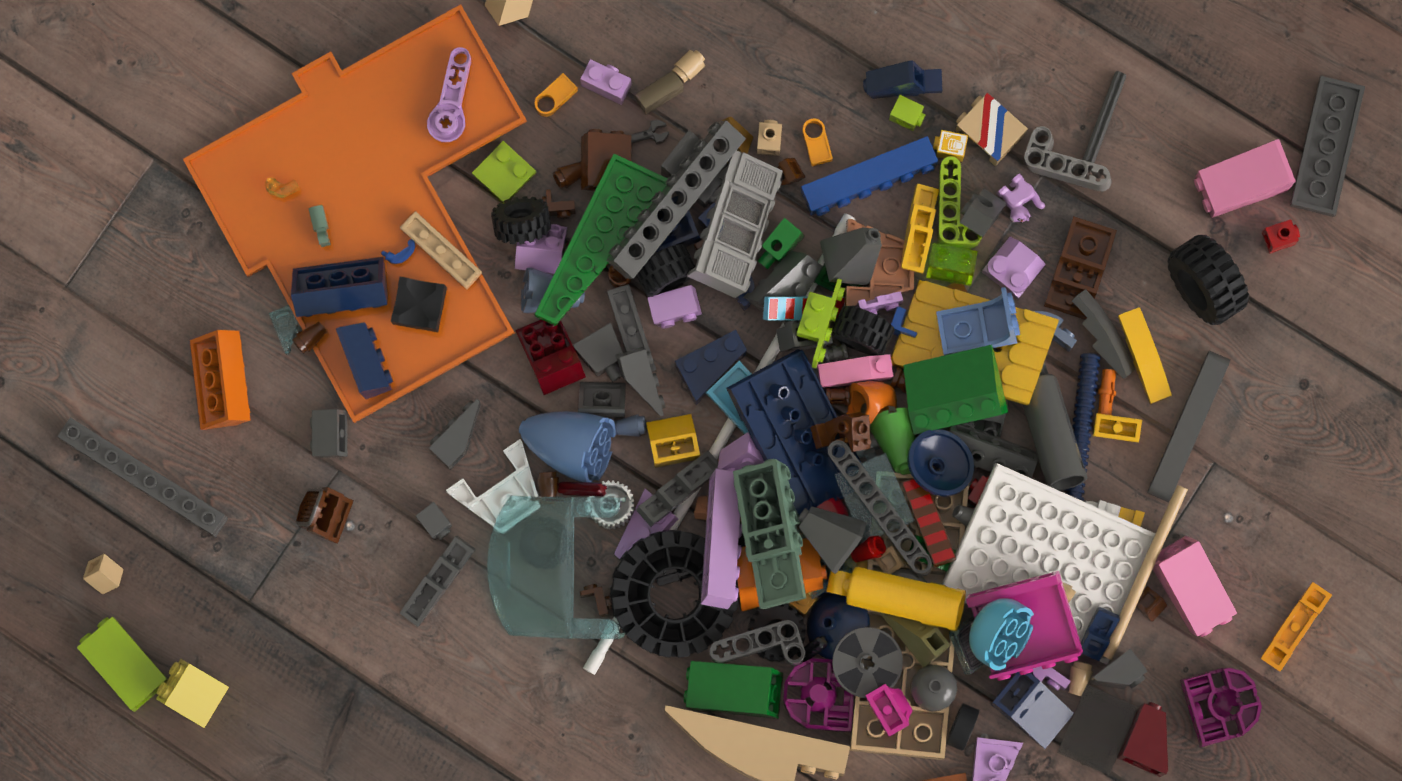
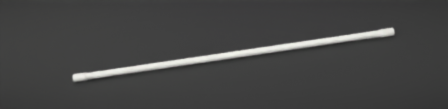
M844 213L834 230L833 236L846 233L847 219L855 221L856 219ZM823 253L818 260V263L822 266L825 263ZM813 282L806 296L809 295V292H814L818 284ZM777 333L755 372L772 364L780 349ZM729 418L709 450L716 460L720 455V450L725 447L736 428V425ZM700 489L676 507L673 514L678 520L669 530L678 529ZM615 617L611 620L597 647L592 651L583 667L584 670L593 675L596 674L605 658L606 652L620 630L619 623Z

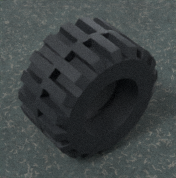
M678 244L653 254L636 276L646 295L653 297L671 291L691 279L687 277L688 272L694 269L696 265L685 245Z
M842 306L832 328V335L838 341L845 343L846 346L854 350L877 356L884 355L895 329L888 321L872 312L855 306Z

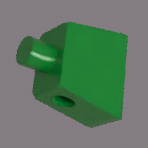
M784 218L763 243L762 247L766 251L758 259V262L766 269H769L776 259L780 262L793 251L805 235ZM777 243H782V248L779 251H774V246Z

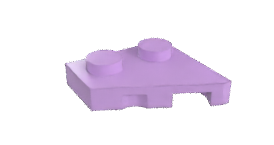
M901 291L877 296L870 301H865V299L859 300L856 307L877 315V311L886 309V312L896 310L899 304H902L903 297Z

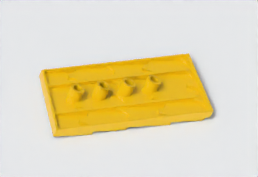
M919 280L902 327L917 332L916 338L904 334L898 335L890 356L892 366L904 369L903 365L944 356L936 312L990 300L957 289ZM1015 307L1020 335L1016 336L1017 344L996 347L998 352L994 351L1005 399L1029 405L1059 319Z

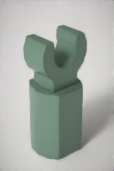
M323 205L309 208L313 230L317 232L319 244L321 247L331 245L327 233L329 226Z

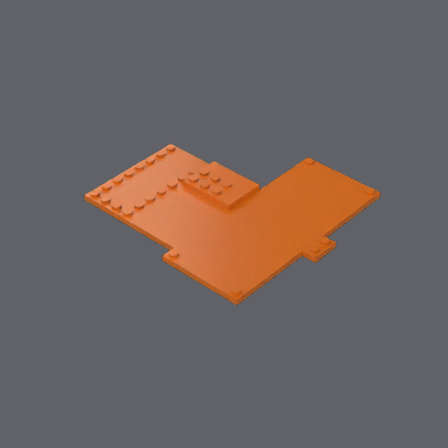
M461 4L341 70L332 52L323 55L291 73L302 93L183 158L246 276L249 277L268 266L295 317L296 314L291 297L294 268L384 257L388 289L387 305L378 308H361L355 311H338L332 314H316L310 317H296L302 330L317 322H320L326 329L327 333L313 347V350L354 423L515 334L482 274L468 289H465L416 243L413 254L403 263H390L381 254L382 251L387 253L390 251L396 255L408 247V241L411 238L400 227L416 211L478 268L428 177L527 122ZM462 47L467 49L471 56V65L462 101L465 129L457 140L441 142L430 135L427 128V119L440 102L450 54L455 48ZM463 53L457 54L454 58L457 64H463L467 60V56ZM455 69V78L450 79L453 85H456L457 82H461L458 76L459 70ZM444 119L445 122L441 121L443 128H448L447 125H452L449 119ZM323 205L329 226L327 233L331 245L321 247L319 244L317 232L313 230L309 208ZM399 277L445 284L447 290L438 332L392 324L391 317L395 306ZM364 322L369 328L373 327L378 339L374 343L377 349L381 348L385 357V361L382 362L385 370L389 369L393 378V382L390 383L392 390L367 400L359 393L336 331L338 327Z

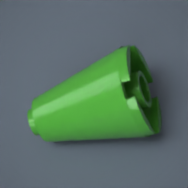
M896 408L897 412L890 414L889 410L877 414L870 424V431L895 472L902 475L910 474L907 457L910 445L916 437L913 433L908 408Z

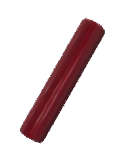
M562 481L558 484L559 488L557 491L563 495L604 496L607 486L601 483Z

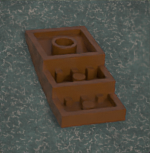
M1073 216L1044 304L1045 307L1084 320L1087 319L1085 314L1072 300L1085 289L1095 299L1117 230Z

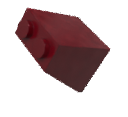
M1149 702L1138 707L1117 759L1162 777L1168 772L1166 712L1161 711V706Z

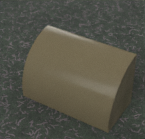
M671 71L634 94L633 97L645 115L682 93L684 91V84Z

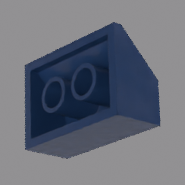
M364 322L336 328L359 393L367 400L392 390L390 383L393 382V378L389 369L385 370L382 362L385 361V357L381 348H376L374 341L378 339L373 327L369 328Z

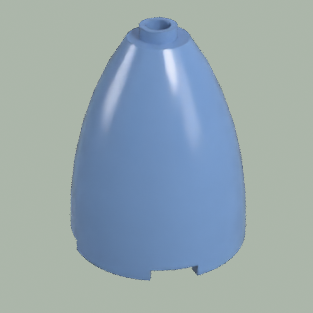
M559 411L528 417L525 421L521 422L519 433L528 448L548 466L576 481L593 482L594 479L600 480L608 466L612 451H610L611 437H615L616 427L614 421L606 417L583 412Z

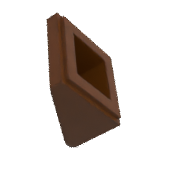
M1148 586L1143 590L1136 605V608L1150 621H1154L1167 607L1165 600Z

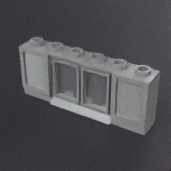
M737 150L728 160V166L719 175L723 182L721 187L715 190L713 198L717 199L715 207L707 213V218L710 219L709 226L700 235L704 242L702 247L694 254V259L698 261L696 267L687 274V277L734 298L746 293L750 286V275L757 263L755 257L763 244L761 237L769 225L767 218L774 208V198L781 186L780 178L783 172L772 165Z

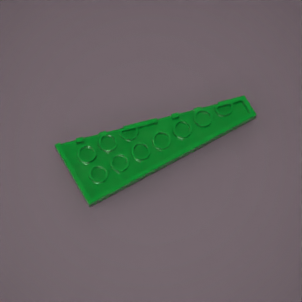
M613 154L535 312V317L554 326L558 324L609 264L606 260L610 256L609 251L617 243H621L624 239V232L630 226H634L637 223L638 215L645 208L648 209L653 203L651 200L657 192L663 191L667 186L665 182L668 178Z

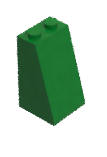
M691 661L690 667L686 671V678L689 681L688 690L684 692V703L686 708L691 710L779 719L784 673L772 667Z

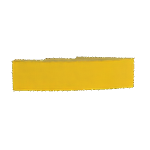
M918 183L915 185L901 260V268L921 274L924 273L934 230L932 226L936 213L935 205L939 189Z
M1140 307L1118 315L1119 322L1126 336V343L1134 360L1133 364L1150 404L1172 396L1157 349Z

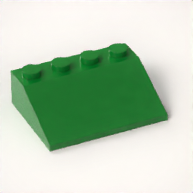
M992 344L903 365L908 412L914 435L928 430H937L1003 415L1008 412Z

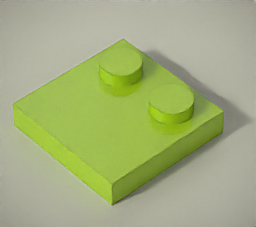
M504 141L472 172V175L503 204L505 200H511L536 174V170Z

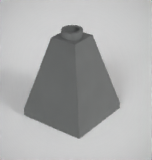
M862 227L820 241L829 282H837V279H842V283L866 286L870 284L882 246L881 235L878 229Z
M811 507L809 510L805 508L798 517L800 521L799 528L835 574L862 539L867 524L860 519Z

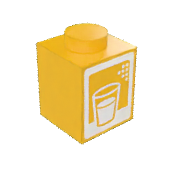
M941 130L940 137L935 136L933 149L937 150L936 157L944 159L952 156L962 162L968 135Z

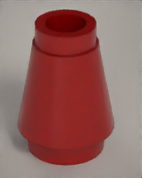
M870 536L852 551L851 557L856 563L880 558L886 551L885 542L879 536Z

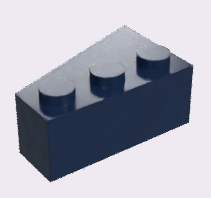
M737 330L675 360V367L695 405L701 401L706 392L746 355L747 349Z

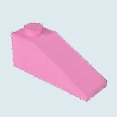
M890 354L860 357L817 365L818 379L822 388L848 386L855 382H886L893 377Z

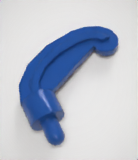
M412 239L409 240L408 247L396 255L390 251L388 253L382 251L381 254L390 263H403L413 254L415 242Z

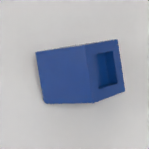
M897 307L891 323L895 329L893 335L904 334L916 338L917 332L902 327L906 316V309Z

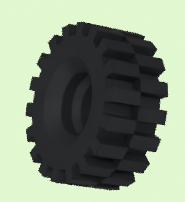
M523 196L522 199L515 197L512 201L507 199L504 201V204H497V208L494 207L492 209L493 212H491L494 235L497 240H502L503 243L510 241V244H515L516 242L524 244L525 241L531 243L534 242L535 238L539 240L542 238V235L546 236L548 231L551 230L548 206L546 202H543V199L537 200L536 197L528 199V196Z
M782 604L767 609L758 608L752 615L748 625V631H752L773 623L790 620L797 625L802 643H804L806 636V626L802 615L798 613V610L790 607L789 604ZM784 626L786 629L785 637H792L794 634L793 628ZM761 633L758 636L759 642L764 645L769 644L772 640L768 633ZM780 646L757 653L762 659L765 658L771 662H782L785 660ZM796 648L790 649L788 657L792 658L799 650Z

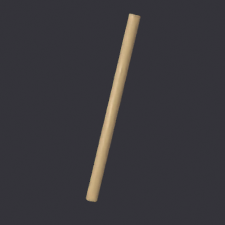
M1177 485L1120 612V620L1109 638L1110 643L1103 654L1104 657L1110 660L1113 659L1188 491L1184 487Z

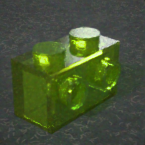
M932 243L926 278L971 286L978 251L965 247L948 246L944 243Z

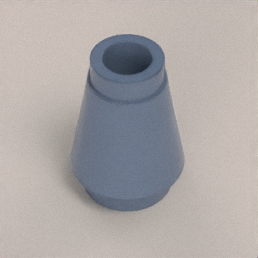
M637 414L614 421L616 435L641 437V434L647 433L645 416Z

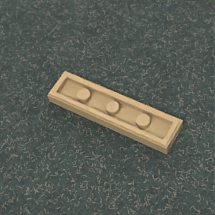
M416 211L401 225L400 229L465 289H468L482 274L481 270Z

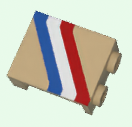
M987 93L983 98L978 96L971 104L973 108L968 114L963 112L956 120L958 124L955 131L957 133L963 131L968 135L970 139L990 155L989 161L994 166H997L1026 135L1028 128Z

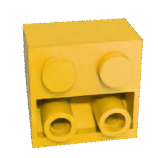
M691 414L646 422L655 468L693 461L700 457Z

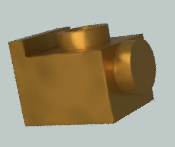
M813 592L806 593L805 599L786 604L798 610V613L805 617L818 598L814 596Z

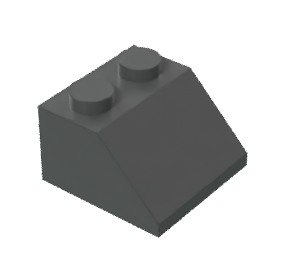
M1129 649L1092 677L1089 683L1091 685L1125 689L1129 686L1132 689L1145 680L1143 674L1147 672V669L1133 651Z

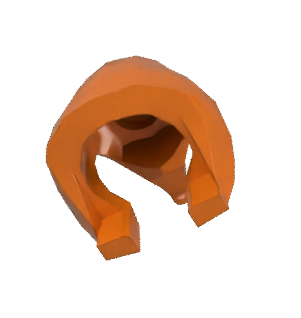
M866 381L855 382L849 386L850 400L846 414L861 413V407L866 403L865 414L869 415L871 424L877 414L889 410V414L896 412V393L890 384Z

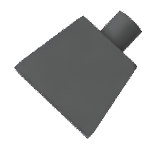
M611 323L573 345L577 355L597 377L606 372L612 382L621 378L616 354L623 352Z

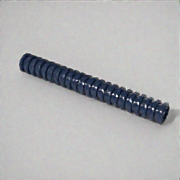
M1083 353L1080 355L1082 359L1079 362L1081 368L1078 370L1080 373L1078 380L1080 381L1077 383L1079 389L1076 390L1078 396L1075 397L1077 403L1074 404L1076 410L1073 412L1075 415L1073 422L1075 423L1072 425V429H1074L1073 432L1084 468L1088 466L1086 459H1089L1087 452L1090 451L1088 445L1091 443L1089 441V438H1091L1089 432L1092 431L1090 424H1093L1091 417H1094L1092 410L1095 409L1093 403L1096 401L1094 398L1096 391L1094 390L1097 389L1095 382H1098L1096 375L1099 374L1097 368L1100 367L1098 361L1101 359L1099 355L1093 353ZM1082 483L1073 488L1066 489L1064 492L1084 501L1082 495L1085 493L1083 488L1086 484Z

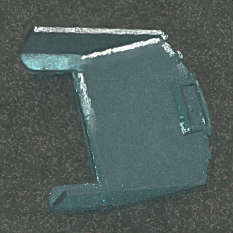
M509 497L494 525L487 561L488 583L492 602L503 627L509 635L564 639H620L624 637V632H619L618 624L612 619L573 618L574 517H614L620 510V502H626V497Z

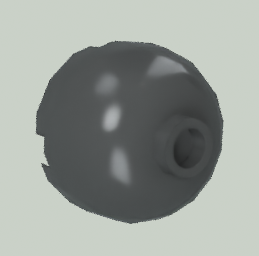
M937 664L927 665L919 669L913 676L910 685L911 695L914 702L923 710L930 712L941 711L949 707L955 700L957 681L952 672L946 667Z

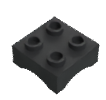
M399 277L397 296L391 317L392 324L438 332L447 290L445 284Z

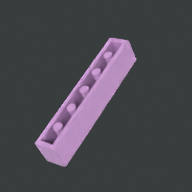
M717 468L709 478L701 604L728 609L733 602H736L739 589L736 588V580H738L740 574L737 559H739L741 554V545H738V540L742 534V524H740L741 516L738 510V498L734 487L733 472Z

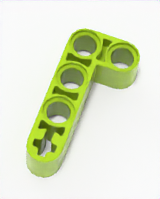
M949 156L943 159L939 169L937 238L940 245L946 248L972 249L979 245L982 237L975 233L977 239L970 241L965 236L967 232L974 231L960 223L961 163L956 157ZM948 165H952V169H954L950 179H947ZM952 187L956 193L949 196L945 194L944 188ZM945 209H952L955 216L948 218L943 214V211ZM951 231L955 238L946 240L942 233Z

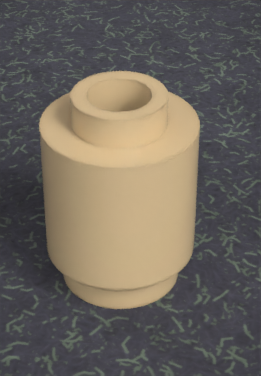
M689 50L674 64L675 68L672 71L679 77L682 83H685L687 80L690 81L705 67L703 62L705 58L697 50L694 52Z

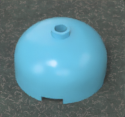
M1009 598L997 599L984 606L975 617L970 629L969 643L974 656L993 670L1006 668L1005 663L1012 657L1017 658L1031 636L1033 625L1030 624V618L1034 615L1033 611L1020 602Z

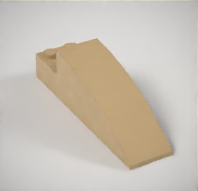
M665 706V714L706 753L727 767L754 781H794L797 767H800L803 773L814 775L818 771L824 773L825 778L837 780L839 776L843 777L845 773L850 746Z

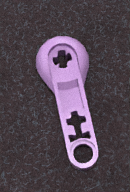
M462 47L455 48L450 54L440 102L427 119V128L430 135L441 142L457 140L465 129L462 101L470 70L471 56L469 51ZM459 53L467 56V60L463 64H457L454 61L455 56ZM455 69L459 70L458 76L461 82H457L456 85H453L450 79L455 78ZM444 119H449L452 125H447L448 128H443L441 121L445 122Z

